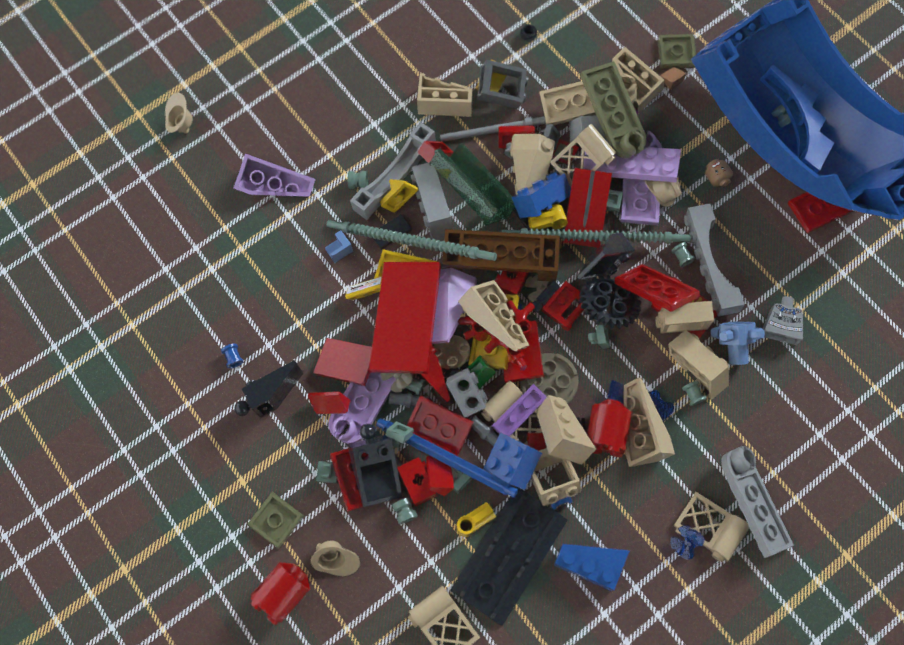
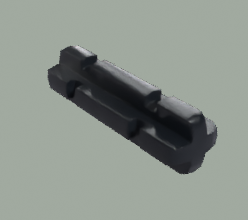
M552 281L548 288H545L536 298V301L532 303L535 306L534 313H538L542 306L544 307L560 288L558 283Z

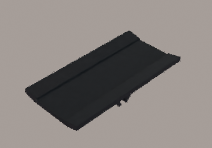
M516 487L518 489L514 498L509 497L450 589L455 595L501 626L505 623L568 521L561 514L547 505L543 506L541 501Z

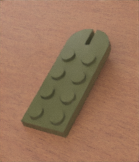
M615 62L582 71L579 75L607 142L616 151L615 155L621 158H631L633 155H638L645 148L646 135Z

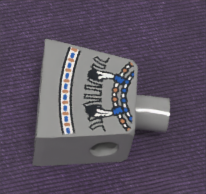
M782 297L781 304L776 303L772 306L762 328L765 331V338L794 345L803 340V311L793 307L794 298Z

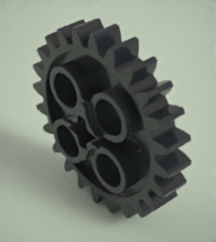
M607 275V278L599 276V279L593 277L592 281L588 279L579 294V302L582 303L580 308L585 309L584 315L590 314L589 320L596 319V325L601 322L603 323V328L606 325H610L611 329L615 325L618 329H621L622 325L627 328L629 323L633 324L635 319L637 320L642 309L640 307L642 301L638 300L640 296L615 284L617 276L614 279H611L609 275ZM612 290H613V291H614V294H613V297H612V300H611V303H610V306H611V307H610V309H609V314H608L606 311H607V307H608V305H609L610 295H611Z

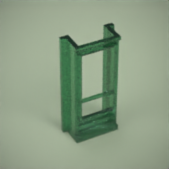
M463 143L457 146L450 157L441 148L434 151L435 155L429 165H433L473 211L484 220L483 224L485 226L505 220L515 209L512 200L513 196Z

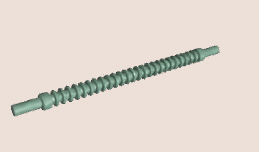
M327 221V227L342 230L344 233H355V235H364L365 237L378 238L379 240L397 242L403 245L406 243L407 246L425 247V249L430 248V250L435 249V251L440 250V252L445 251V253L469 256L471 259L483 258L495 261L497 258L496 253L479 250L478 247L474 246L470 248L469 245L465 247L464 244L460 246L459 243L455 245V243L436 241L430 238L426 239V237L421 238V236L416 237V235L397 233L392 230L388 231L387 229L383 230L382 228L379 229L347 221L344 223Z
M521 228V230H502V232L557 235L560 236L562 241L565 239L568 241L570 239H573V241L576 239L578 241L589 239L590 242L592 239L595 242L597 240H600V242L606 241L611 234H615L613 230L611 233L607 230L605 232L602 230L600 232H597V230L595 232H592V230L589 232L586 230L584 232H581V230L576 232L575 229L573 232L570 229L567 232L564 229L562 231L559 229L557 231H554V229L552 231H549V229H546V231L543 229L541 231H538V229L533 231L532 228L530 230L527 228ZM627 231V233L621 232L628 241L632 240L633 243L635 241L638 243L640 241H643V243L646 241L648 243H651V241L662 243L664 241L665 244H670L671 242L691 241L690 234H672L671 232H664V234L659 232L657 234L656 231L653 234L650 231L648 234L645 231L643 233L640 231L638 233H635V231L632 233L630 231Z

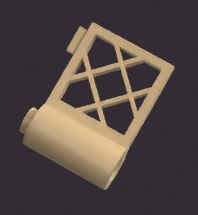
M590 124L550 163L560 174L565 173L569 185L572 186L570 173L574 169H571V158H581V169H584V159H592L596 166L591 170L596 171L604 163L609 165L616 158L614 156L616 151L597 129ZM576 143L582 148L581 156L572 155V147ZM561 157H567L568 168H561L557 161Z
M508 381L486 403V408L482 409L481 415L488 422L491 420L496 422L523 395L514 383ZM536 410L534 411L536 415L531 414L528 417V428H517L514 431V435L512 434L510 437L518 440L517 431H528V433H531V431H536L535 433L542 432L541 427L539 429L531 428V417H538Z
M695 492L674 524V527L677 528L675 532L684 538L690 536L711 550L713 553L712 557L722 563L724 560L727 562L730 560L749 530L746 521L730 514L697 492ZM696 499L705 504L706 511L695 513L693 504ZM719 512L725 518L722 523L713 524L710 513ZM707 514L710 525L698 527L696 516ZM693 517L695 528L687 529L681 525V522L684 518ZM711 528L713 537L709 543L701 538L699 530Z
M443 585L409 611L411 614L408 617L415 628L419 626L432 645H438L435 640L441 641L440 645H443V641L455 643V645H472L480 638ZM453 609L459 615L458 625L446 623L447 614ZM444 617L443 623L438 622L440 619ZM461 619L463 620L466 626L461 625ZM434 624L443 625L441 638L432 637L428 629ZM445 626L457 628L456 640L444 638ZM460 628L469 629L473 637L467 642L459 641Z

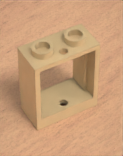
M712 301L687 303L673 312L662 308L656 317V326L660 328L661 334L684 332L685 330H707L714 321Z
M547 448L540 450L542 455L531 476V480L542 505L554 504L558 500L573 497L581 492L580 480L571 462L549 455ZM562 462L570 482L543 491L535 471Z

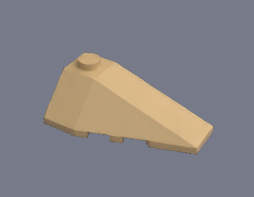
M541 134L513 135L510 154L514 160L512 169L516 175V194L522 188L532 187V183L535 181L545 180L550 161L553 157L555 141Z
M493 280L470 287L458 301L468 316L516 352L527 348L529 344L521 327L514 322L513 316L515 314L513 310L508 309L506 305L507 297L497 283Z
M637 378L625 384L624 406L632 412L625 450L629 467L658 462L675 455L670 435L642 378Z

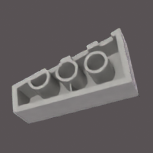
M434 162L413 166V174L410 176L412 184L418 187V191L415 194L417 199L421 200L419 207L421 213L425 214L423 216L425 227L429 228L431 239L444 241L445 229H453Z

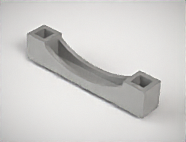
M420 122L409 134L404 147L388 168L371 184L361 188L350 200L353 210L368 220L379 208L380 200L391 190L389 180H403L410 173L412 167L416 166L423 158L418 154V150L423 142L436 141L435 131Z
M711 204L690 207L684 216V223L686 227H689L691 243L695 245V257L700 261V272L702 276H705L706 290L712 297V308L714 311L716 310L717 316L741 312L745 304L739 287H733L724 278L717 268L710 250L709 230L712 229L716 220Z

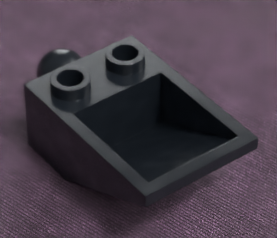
M623 233L611 234L587 259L577 277L580 280L604 275L611 276L619 270L618 267L621 264L630 260V255L635 249Z
M293 360L258 380H251L246 383L245 387L241 389L247 401H238L234 406L235 413L239 416H245L251 408L261 418L276 410L303 375V371L297 362Z
M364 424L360 428V436L365 440L348 444L351 465L363 507L402 497L392 439L386 435L374 437L376 430L372 424ZM363 453H367V456L361 457Z

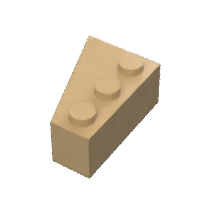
M624 47L612 59V62H615L619 73H626L635 78L637 95L633 106L639 114L664 89V79Z
M420 73L417 96L418 114L471 117L472 88L453 82L448 84L442 82L440 78L435 77V79H432Z
M685 330L668 344L669 354L686 372L689 370L697 378L695 381H698L699 385L702 384L709 391L707 396L711 400L729 386L728 363L723 358H718L709 346H704L695 334H690Z
M548 395L536 410L549 455L582 465L596 448L566 401L560 397Z

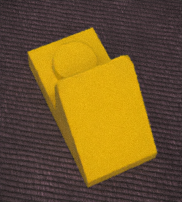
M390 179L391 190L380 200L381 207L395 213L418 191V187L404 180Z

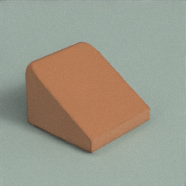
M672 67L660 75V77L664 79L666 86L672 89L685 80L686 74Z

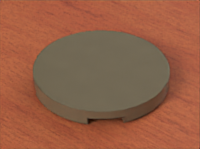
M541 353L544 377L520 381L522 393L524 394L534 384L546 397L548 395L560 397L569 404L578 390L579 381L575 366L570 360L560 354Z

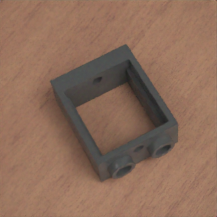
M486 59L480 70L477 100L518 109L526 100V93L524 91L528 83L527 69ZM492 72L518 78L516 97L490 91Z

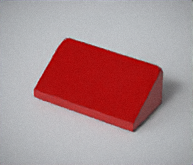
M499 126V148H506L508 143H512L514 134H535V126Z
M341 392L308 393V398L316 414H346L348 412L351 400Z
M427 456L426 465L429 489L446 496L454 489L452 467L432 456Z

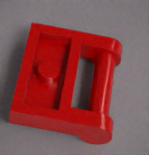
M565 281L544 305L542 312L557 322L564 330L569 331L574 321L584 311V309L580 308L582 303L575 308L567 319H564L562 315L576 299H580V291Z

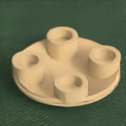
M452 335L449 343L434 344L433 346L437 351L435 355L439 359L440 366L445 369L461 367L470 356V346L460 336Z

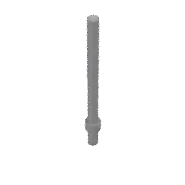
M545 116L533 119L528 117L522 121L442 134L440 138L441 142L499 132V126H535L546 124Z

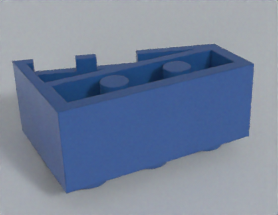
M551 173L546 176V180L535 181L532 183V187L518 190V194L513 196L512 200L519 217L540 216L542 214L541 210L545 208L549 210L552 208V204L560 203L568 198L571 188L565 173Z
M563 544L554 566L609 591H614L629 550Z

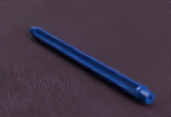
M380 418L376 426L386 432L394 423ZM414 433L405 442L504 495L508 494L514 498L518 492V489L504 480Z

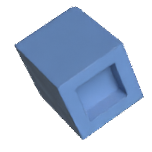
M341 230L335 234L337 240L325 247L334 263L353 252L351 243Z

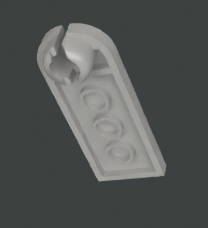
M741 446L724 454L721 465L730 489L734 493L739 508L747 520L749 529L757 541L758 548L764 558L794 545L755 467L756 458L754 453L748 447Z

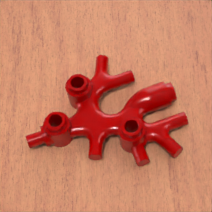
M512 300L506 303L508 309L513 310L515 314L513 316L514 322L521 327L526 340H529L532 337V324L526 318L534 310L535 306L530 302L524 309L518 310ZM468 315L458 319V325L472 326L471 330L463 333L465 340L474 337L477 341H485L490 335L491 341L484 348L487 353L490 354L497 346H503L507 350L508 360L511 363L517 364L520 370L527 368L523 349L516 352Z

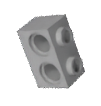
M468 368L448 377L446 382L464 418L486 408V400H488L484 390H479L477 386L479 382L475 373H470ZM461 380H466L469 382V384L465 387H462L458 384V382ZM470 397H475L478 401L471 404L467 400Z

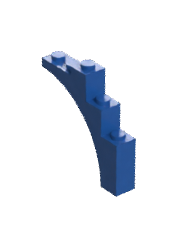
M772 65L759 80L780 100L793 123L797 138V157L817 173L820 171L834 142L819 132L826 120L822 114L812 107L819 94L805 83L800 86L776 66Z

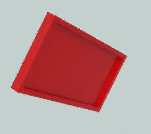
M384 262L369 364L370 372L429 373L441 272L440 262Z

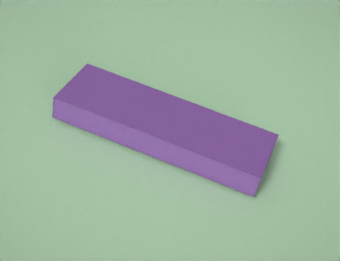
M533 384L492 427L499 434L501 432L510 437L547 397Z

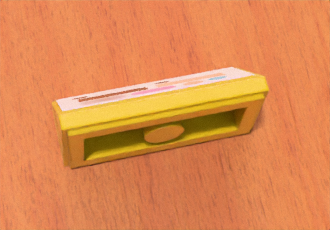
M382 277L349 286L345 295L346 299L353 301L380 292Z

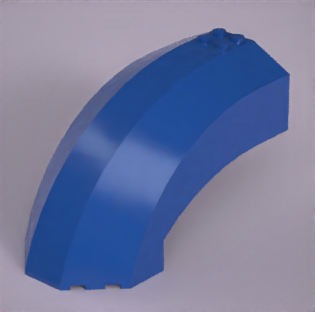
M773 0L715 38L691 59L709 92L733 127L759 156L786 179L815 197L845 209L893 220H901L904 217V113L899 112L882 99L852 69L831 41L809 0ZM772 65L776 66L800 86L805 83L819 94L812 106L826 118L819 132L834 142L820 171L817 173L797 157V138L793 123L790 122L781 128L778 124V119L771 114L782 103L759 79Z

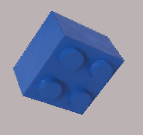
M500 432L483 469L505 482L525 490L542 452Z

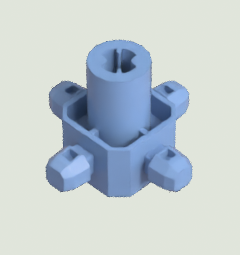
M735 321L719 324V327L712 328L711 336L719 339V344L728 345L729 364L743 365L749 363L748 344L763 339L765 331L762 328H756L755 322Z

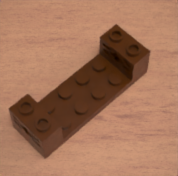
M445 229V242L455 243V245L459 243L460 246L464 244L465 247L469 245L470 248L472 246L478 247L479 250L496 253L497 258L495 261L483 258L471 259L469 256L465 257L464 255L460 256L459 254L455 255L454 253L450 254L444 251L442 259L443 269L453 268L461 272L463 268L538 273L537 281L556 282L560 236Z

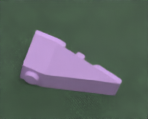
M245 154L234 189L250 195L310 196L315 179Z
M453 268L441 269L432 344L449 343L458 326V319L462 313H465L458 301L470 287L476 286V277Z

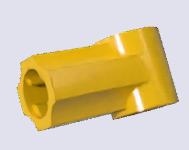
M560 204L552 205L551 209L541 212L540 216L528 217L529 227L533 231L548 227L561 229L568 223L563 207Z
M486 502L466 516H462L457 522V533L462 537H469L473 532L496 518L491 506ZM468 522L471 524V529L463 531L460 528V524Z

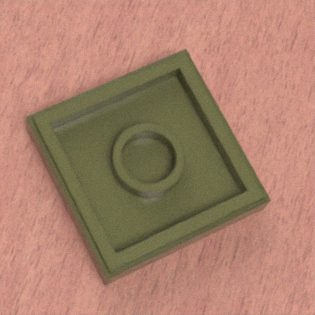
M694 34L658 36L661 69H671L672 67L696 68L691 61L696 55Z
M271 492L247 525L280 549L304 518V515L274 492Z

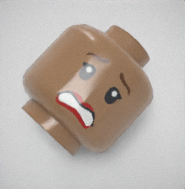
M715 159L707 164L705 175L712 186L724 187L731 182L730 178L733 176V171L725 160Z

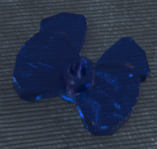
M653 390L649 392V395L664 422L673 413L674 405L671 402H664L660 398V393Z
M682 525L678 528V531L685 540L683 541L673 536L671 537L670 544L679 556L690 560L695 555V546H702L705 541L700 532L690 529L688 525Z

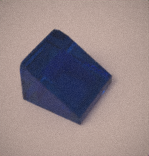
M611 380L606 399L616 400L624 405V385Z

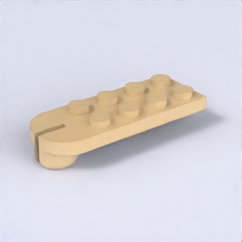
M620 73L633 104L637 95L636 80L631 75ZM582 81L539 91L546 125H557L570 122L580 116L596 115Z

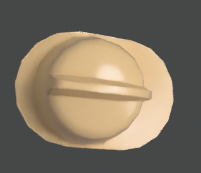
M174 93L168 99L165 108L166 130L170 133L176 131L188 133L193 116L186 107L184 95Z
M678 179L677 182L645 180L646 185L657 201L664 207L673 205L675 198L682 194Z
M326 541L322 544H317L316 552L311 558V564L315 570L337 576L351 575L357 571L360 565L359 557L354 552L343 549L336 541Z

